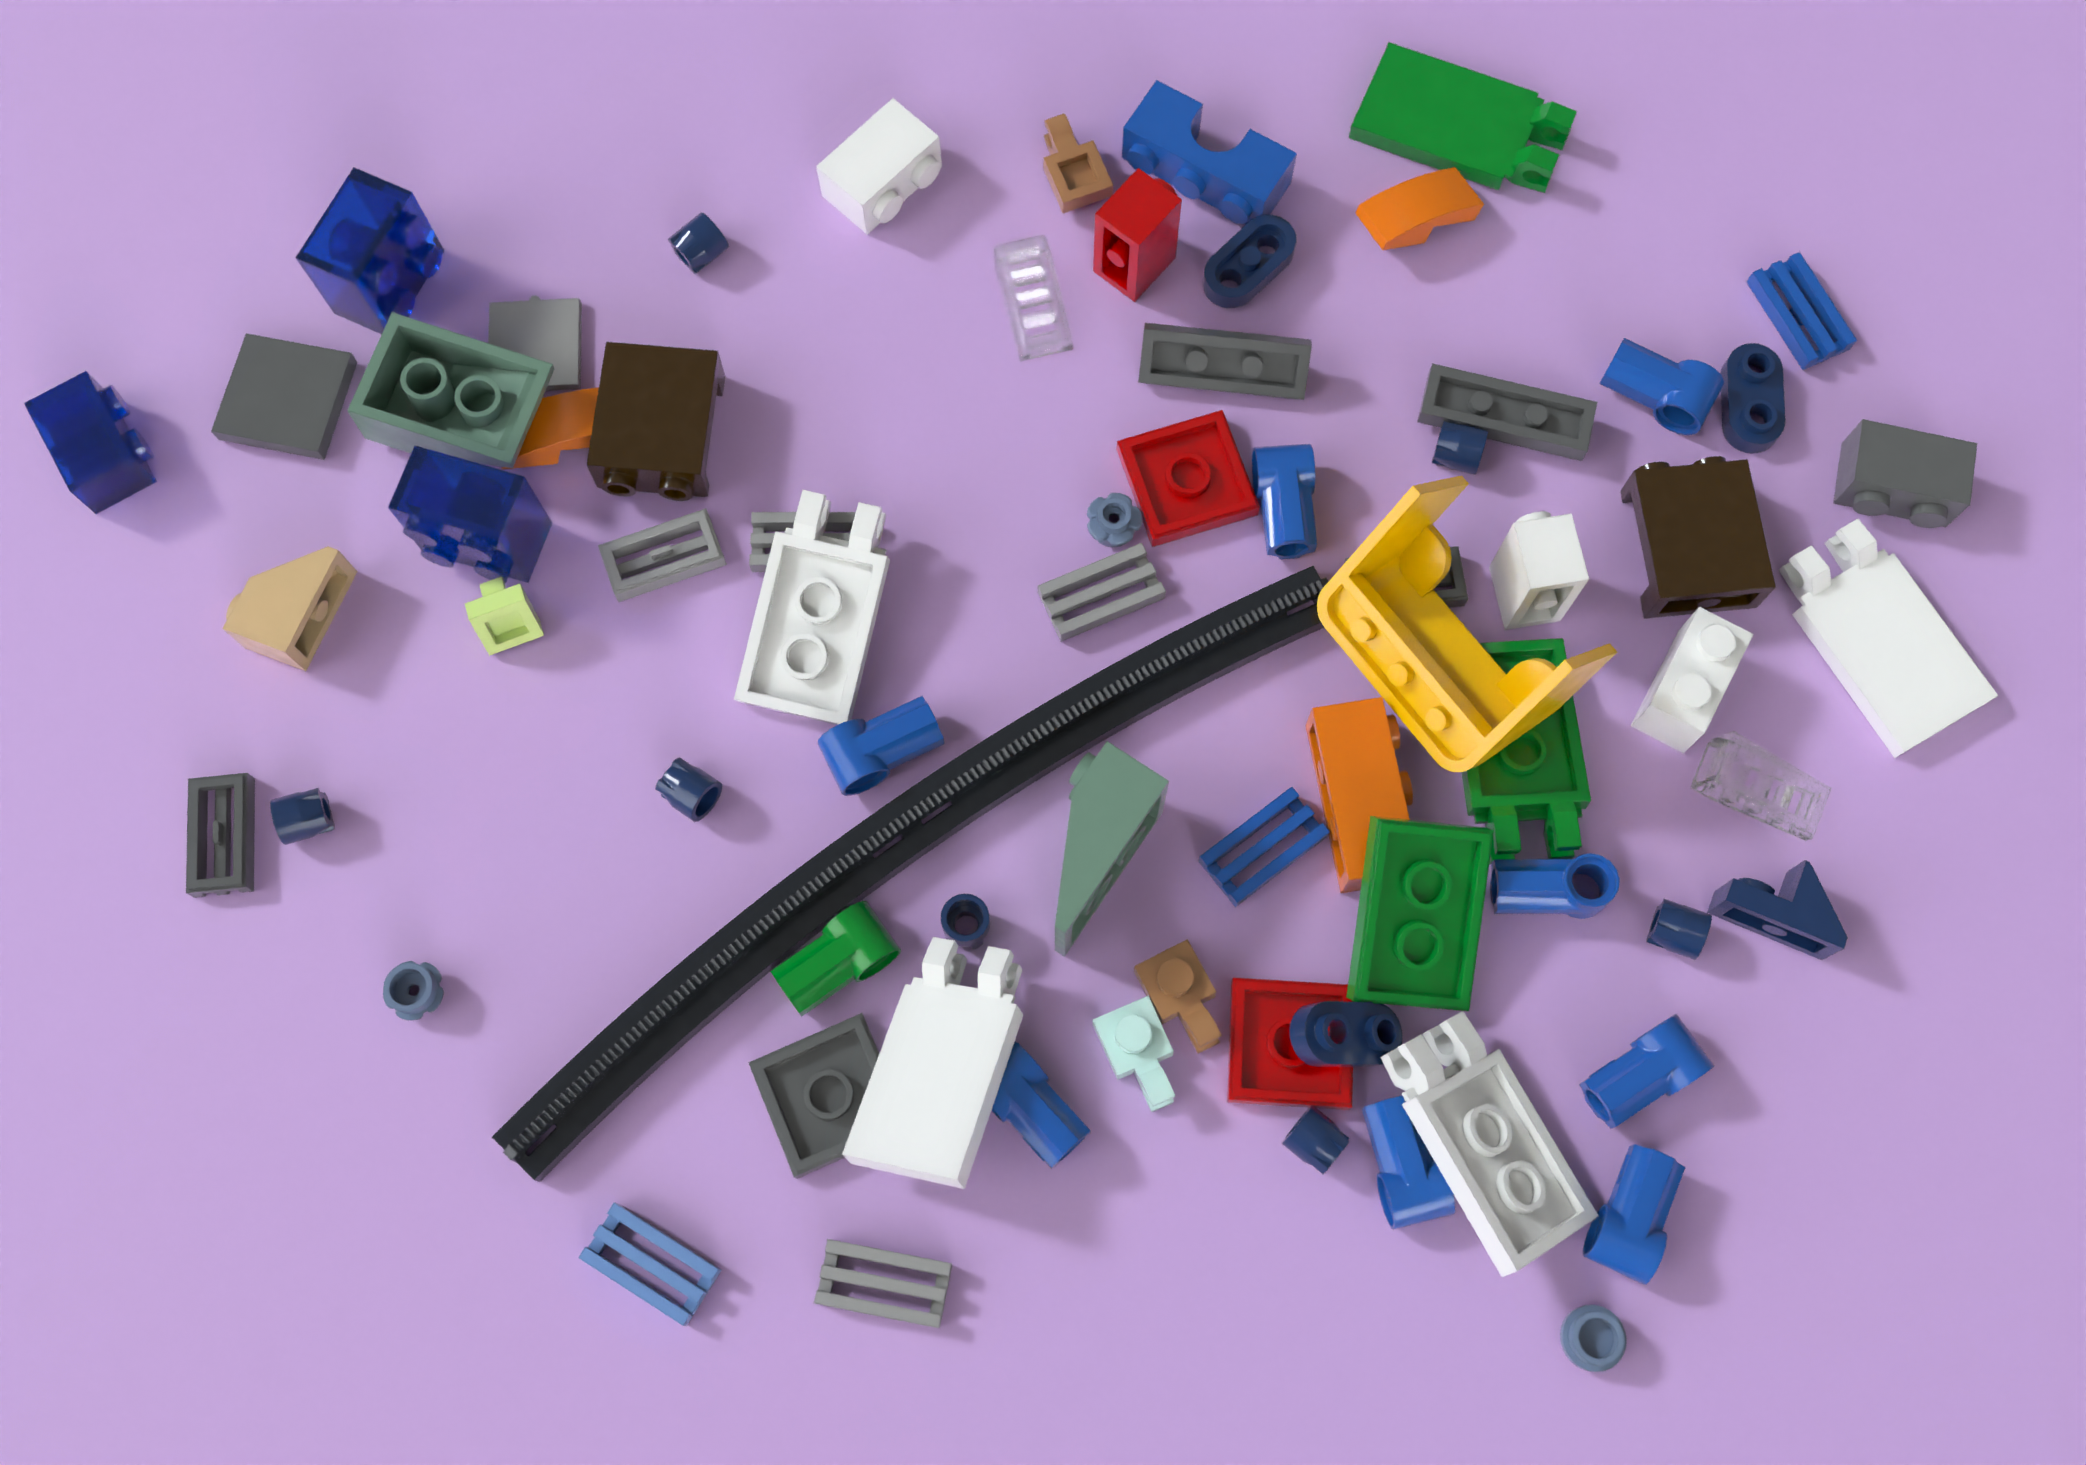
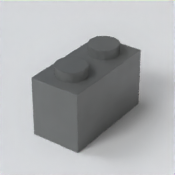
M1862 419L1841 443L1833 503L1852 507L1855 512L1862 515L1879 516L1885 514L1908 519L1913 525L1918 527H1947L1970 506L1977 443Z

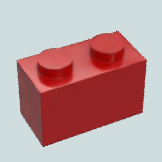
M1137 168L1095 213L1093 272L1133 302L1137 301L1176 258L1182 199L1178 197L1170 184L1159 178L1153 179Z

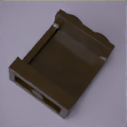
M606 342L587 459V467L598 488L603 489L609 494L624 497L632 496L636 492L659 493L660 496L674 501H687L692 496H708L709 483L706 477V465L716 396H723L725 373L718 351Z
M1712 456L1700 459L1692 465L1670 466L1667 462L1659 461L1642 465L1633 471L1620 493L1623 503L1633 502L1649 586L1640 596L1644 619L1693 614L1698 607L1709 612L1757 608L1776 588L1748 459L1726 461L1724 457Z

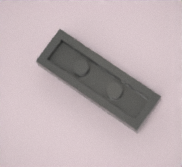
M1145 323L1138 383L1304 400L1312 342L1311 339Z
M1432 363L1417 422L1439 428L1442 427L1443 421L1466 425L1488 431L1487 439L1582 461L1588 452L1598 402Z

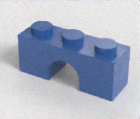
M1156 80L1123 127L1122 159L1128 161L1135 170L1139 168L1146 174H1152L1173 185L1183 196L1190 199H1199L1213 206L1234 223L1247 224L1255 217L1270 215L1291 184L1297 153L1252 129L1248 130L1242 141L1233 149L1215 152L1203 148L1196 142L1200 134L1203 104Z

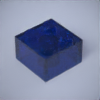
M353 167L295 258L334 314L382 334L392 312L406 317L411 315L416 296L426 280L433 277L438 271L442 261V254L445 250L412 191Z
M416 445L412 450L388 506V509L403 526V533L414 540L421 549V556L428 561L449 568L454 567L455 562L474 567L476 573L489 580L502 577L505 583L508 578L529 583L553 524L525 476Z

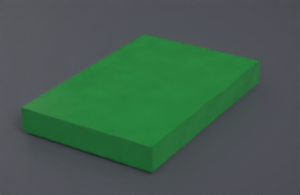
M1370 816L1347 998L1353 1002L1469 1011L1494 830L1485 827Z

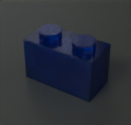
M85 371L24 403L69 491L95 514L157 482L146 462L154 458V455L136 428L129 430L123 418L131 414L130 410L114 386L109 385L103 388Z

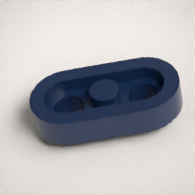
M1261 215L1249 221L1207 261L1203 276V290L1207 298L1223 308H1238L1252 300L1291 263L1297 240L1292 225L1287 220L1276 215ZM1263 246H1269L1273 248L1275 252L1272 254H1265L1261 252L1259 248ZM1232 280L1239 286L1229 288L1223 286L1221 282Z
M1748 343L1737 347L1730 354L1721 369L1720 374L1724 380L1721 389L1722 431L1732 447L1744 453L1756 454L1769 449L1784 430L1783 366L1778 355L1767 346ZM1748 364L1755 365L1762 373L1752 371ZM1750 414H1758L1763 418L1765 424L1756 423L1752 420Z
M1324 1001L1304 1005L1296 1011L1290 1024V1040L1296 1055L1304 1063L1316 1067H1369L1383 1065L1380 1057L1401 1046L1403 1040L1401 1024L1393 1010L1384 1004L1372 1002Z

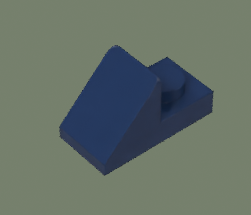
M1807 860L1802 861L1786 873L1778 896L1774 895V888L1762 881L1752 878H1740L1738 880L1733 878L1714 891L1707 911L1711 915L1820 960L1843 950L1848 939L1812 865Z

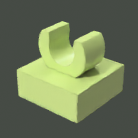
M502 576L480 584L483 597L464 603L468 619L489 656L544 636L540 619L520 583L506 588Z

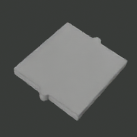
M534 295L530 297L529 301L489 303V344L553 364L555 369L546 391L581 389L582 303L580 298L540 300L538 296Z

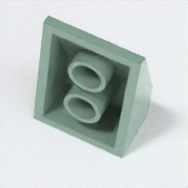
M392 312L347 411L365 439L417 456L513 468L555 368L551 363Z
M1108 741L1097 756L1088 752L1081 759L1069 780V783L1074 787L1069 795L1071 806L1055 920V951L1064 957L1162 815L1169 780Z

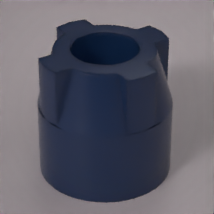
M703 212L699 213L667 239L674 250L673 252L693 274L699 272L729 248V244L722 232Z
M1443 421L1432 463L1476 475L1488 431Z
M679 757L672 762V765L664 773L663 777L658 780L655 789L662 793L661 797L666 799L674 809L693 822H697L703 819L717 803L722 792V783L702 769L692 766Z
M319 788L293 793L270 801L273 824L279 839L284 845L309 839L335 829L328 797L325 792H320Z
M958 894L945 903L941 911V924L946 939L955 940L957 945L961 947L971 946L973 950L984 944L983 939L987 936L990 929V916L986 904L979 897L972 894ZM963 916L975 918L978 922L975 932L969 935H962L957 932L955 924L959 918Z
M1663 899L1654 912L1646 941L1673 953L1696 960L1706 942L1712 915Z
M1311 1105L1281 1144L1303 1162L1312 1165L1324 1174L1348 1145L1350 1138L1340 1131L1335 1122L1314 1105Z

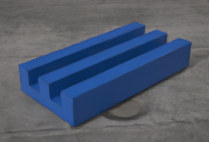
M1800 252L1791 255L1784 263L1781 260L1772 263L1768 270L1764 271L1761 268L1752 272L1746 281L1802 370L1846 352L1856 343L1857 339ZM1773 282L1777 283L1790 303V311L1772 285ZM1799 325H1804L1818 350H1814Z
M1290 787L1199 857L1198 862L1235 907L1323 841L1330 833L1323 823L1319 824L1313 817L1315 813L1308 805L1304 806L1298 799L1299 794L1293 787ZM1286 809L1290 810L1293 816L1226 867L1221 869L1217 864L1224 856ZM1301 825L1308 832L1306 836L1238 888L1231 881L1233 877Z

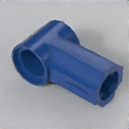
M1624 338L1599 384L1653 409L1655 420L1667 430L1681 435H1694L1701 430L1723 387L1724 380L1722 375L1707 363L1690 359L1676 363Z
M1311 444L1253 448V489L1256 498H1261L1267 555L1276 556L1279 559H1295L1316 550L1317 537L1312 502L1316 477L1315 458Z
M920 696L867 722L864 719H852L838 724L825 732L818 739L817 744L841 793L844 796H852L877 786L889 776L891 769L944 745L945 742L930 706L923 696Z
M1591 853L1579 855L1575 859H1494L1491 864V903L1494 914H1567L1578 919L1591 918L1602 911L1613 900L1619 890L1620 879L1617 869L1611 861L1601 855ZM1582 874L1591 877L1598 885L1599 898L1587 899L1580 896L1573 887V875Z
M1675 1014L1630 1044L1631 1050L1616 1060L1613 1059L1579 1085L1584 1093L1585 1101L1594 1114L1612 1129L1664 1094L1671 1096L1711 1070L1714 1064L1679 1016Z
M1015 1041L991 1111L1002 1122L1007 1120L1023 1137L1022 1139L1052 1169L1071 1153L1091 1130L1048 1085V1076L1027 1051Z
M1403 1096L1382 1100L1362 1108L1380 1171L1376 1176L1380 1202L1387 1222L1393 1230L1453 1215L1456 1211L1454 1194L1402 1106L1406 1102Z
M1636 1144L1629 1146L1608 1204H1604L1598 1210L1597 1214L1599 1216L1592 1221L1584 1241L1583 1256L1644 1285L1649 1283L1664 1255L1667 1233L1662 1230L1685 1167L1679 1164L1675 1158L1658 1150Z

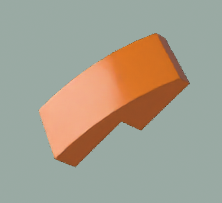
M1453 167L1427 173L1392 186L1359 204L1355 214L1381 249L1388 250L1424 244L1433 227L1473 221L1478 216L1484 203L1457 168Z
M599 387L565 392L542 398L513 468L501 467L502 470L558 464L560 451L589 448Z

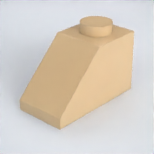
M327 546L252 576L248 579L242 593L236 595L229 604L226 614L227 621L222 629L245 649L306 671L358 571L339 550Z

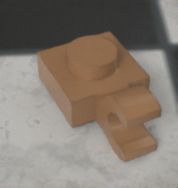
M1065 113L1044 120L1048 134L1044 135V140L1051 155L1043 157V170L1062 213L1064 214L1111 197L1114 185L1094 141L1078 145Z
M1188 939L1134 966V973L1146 996H1149L1161 1024L1179 1017L1198 1054L1220 1043L1218 1038L1222 1035L1214 1019L1203 1005V1003L1215 998L1216 990Z

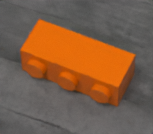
M1383 697L1314 707L1305 725L1326 827L1330 831L1328 836L1340 893L1361 890L1370 816L1410 820L1407 806L1413 803L1411 780L1406 770L1399 771L1394 750L1400 748L1399 727L1394 714L1386 715Z

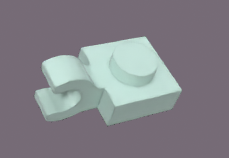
M1149 996L1093 1019V1027L1116 1079L1118 1080L1134 1073L1151 1112L1174 1103V1091L1159 1064L1160 1061L1173 1056L1174 1051Z

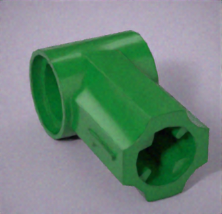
M867 901L858 902L843 910L823 928L822 936L770 971L801 1017L853 980L861 982L880 972L901 953L900 947Z

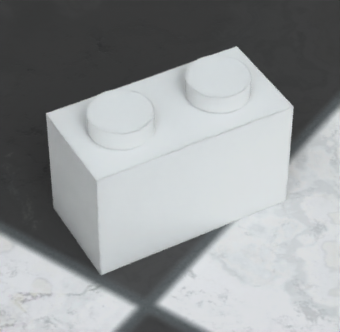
M892 98L816 166L822 197L868 235L880 223H887L892 220L901 209L903 202L918 188L924 189L936 179L942 167L939 136Z
M1546 511L1534 512L1522 516L1512 524L1489 566L1505 630L1561 621L1589 581L1572 513L1551 517V514Z
M1698 607L1677 632L1631 727L1682 753L1686 752L1706 732L1754 634Z

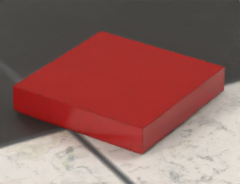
M1223 410L1117 441L1116 450L1136 505L1141 511L1142 521L1152 547L1258 516L1260 506Z
M1233 977L1231 980L1227 1102L1307 1108L1314 1105L1316 1108L1350 1110L1353 1103V1067H1316L1308 1065L1296 1055L1290 1040L1291 1020L1299 1008L1304 1005L1324 1001L1353 1002L1346 997L1348 984Z

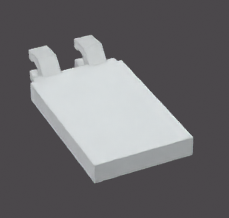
M802 490L793 529L786 527L785 533L775 531L734 700L838 725L852 720L890 564V559L886 556L887 550L878 548L886 514L882 512V508L879 506L858 502L849 541L823 536L831 502L826 500L825 494Z
M1856 519L1839 529L1834 537L1824 543L1843 573L1831 579L1830 567L1812 545L1789 559L1790 562L1783 565L1779 572L1796 598L1803 605L1792 615L1893 757L1896 758L1996 698L1998 694L1894 553L1888 555L1885 549L1877 552L1876 539L1862 522Z
M933 937L922 961L923 978L914 977L911 985L905 984L842 1155L854 1165L965 1189L1023 1018V1013L1018 1005L1014 1004L1015 992L1022 968L1019 964L1012 963L1014 955L1011 950L988 946L978 970V988L962 986L960 982L967 958L964 954L956 953L958 945L955 940Z
M1463 1011L1380 1057L1394 1086L1405 1090V1092L1401 1093L1406 1101L1402 1106L1501 1277L1519 1271L1599 1216L1502 1052L1498 1049L1487 1055L1483 1040Z

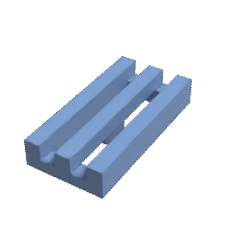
M614 1202L607 1212L609 1216L603 1225L598 1226L592 1235L594 1239L589 1247L583 1249L578 1258L682 1326H687L722 1270ZM623 1223L701 1273L702 1276L696 1285L615 1234L620 1224ZM608 1245L687 1296L688 1299L683 1307L602 1256L601 1254Z

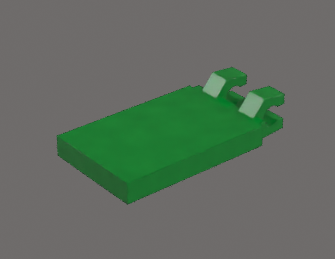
M1388 42L1351 124L1349 138L1439 170L1456 167L1465 179L1496 190L1500 189L1504 178H1506L1515 185L1545 193L1559 154L1535 144L1526 146V144L1530 140L1534 143L1563 150L1577 111L1553 101L1544 104L1545 100L1538 98V92Z
M1563 638L1480 643L1506 674L1518 663L1531 658L1545 659L1556 667L1567 659ZM1572 696L1556 712L1484 763L1461 772L1468 816H1474L1475 824L1486 823L1485 828L1494 830L1489 865L1492 864L1494 859H1515V854L1521 852L1518 821L1544 820L1543 835L1548 859H1573L1575 856L1574 850H1579L1582 847L1578 818L1583 816L1582 809H1586L1591 802V795L1574 697Z

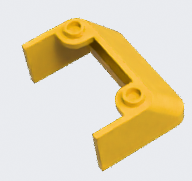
M1462 475L1413 485L1323 587L1317 601L1318 616L1324 628L1437 764L1451 772H1464L1481 765L1545 720L1568 701L1618 653L1608 643L1565 659L1558 667L1545 659L1531 658L1518 663L1507 674L1501 669L1434 591V588L1448 574L1452 556L1448 542L1433 523L1469 485Z

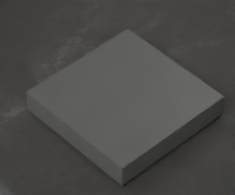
M246 333L211 432L218 440L325 460L357 365V360L350 352Z
M862 1013L748 1062L792 1174L796 1179L845 1158L842 1153L879 1056V1051Z

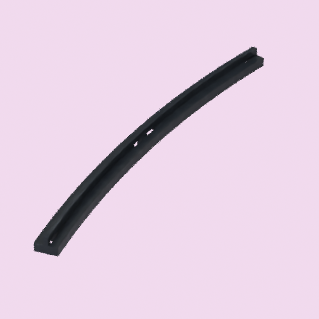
M1311 566L1234 601L1143 647L1062 692L918 782L808 860L681 961L573 1057L492 1138L504 1149L503 1153L511 1161L516 1162L533 1180L541 1182L606 1116L664 1062L760 979L821 932L826 924L843 910L863 900L899 872L988 811L1098 743L1231 671L1324 628L1318 616L1317 601L1321 590L1329 582L1328 579H1320L1315 567ZM1309 601H1313L1314 603L1309 607L1299 610L1293 614L1287 615V611H1290ZM949 801L951 802L952 805L947 807L945 810L934 816L926 823H922L921 820L929 816L931 813H933ZM898 836L902 838L877 857H873L874 853ZM554 1124L556 1128L529 1153L527 1150Z

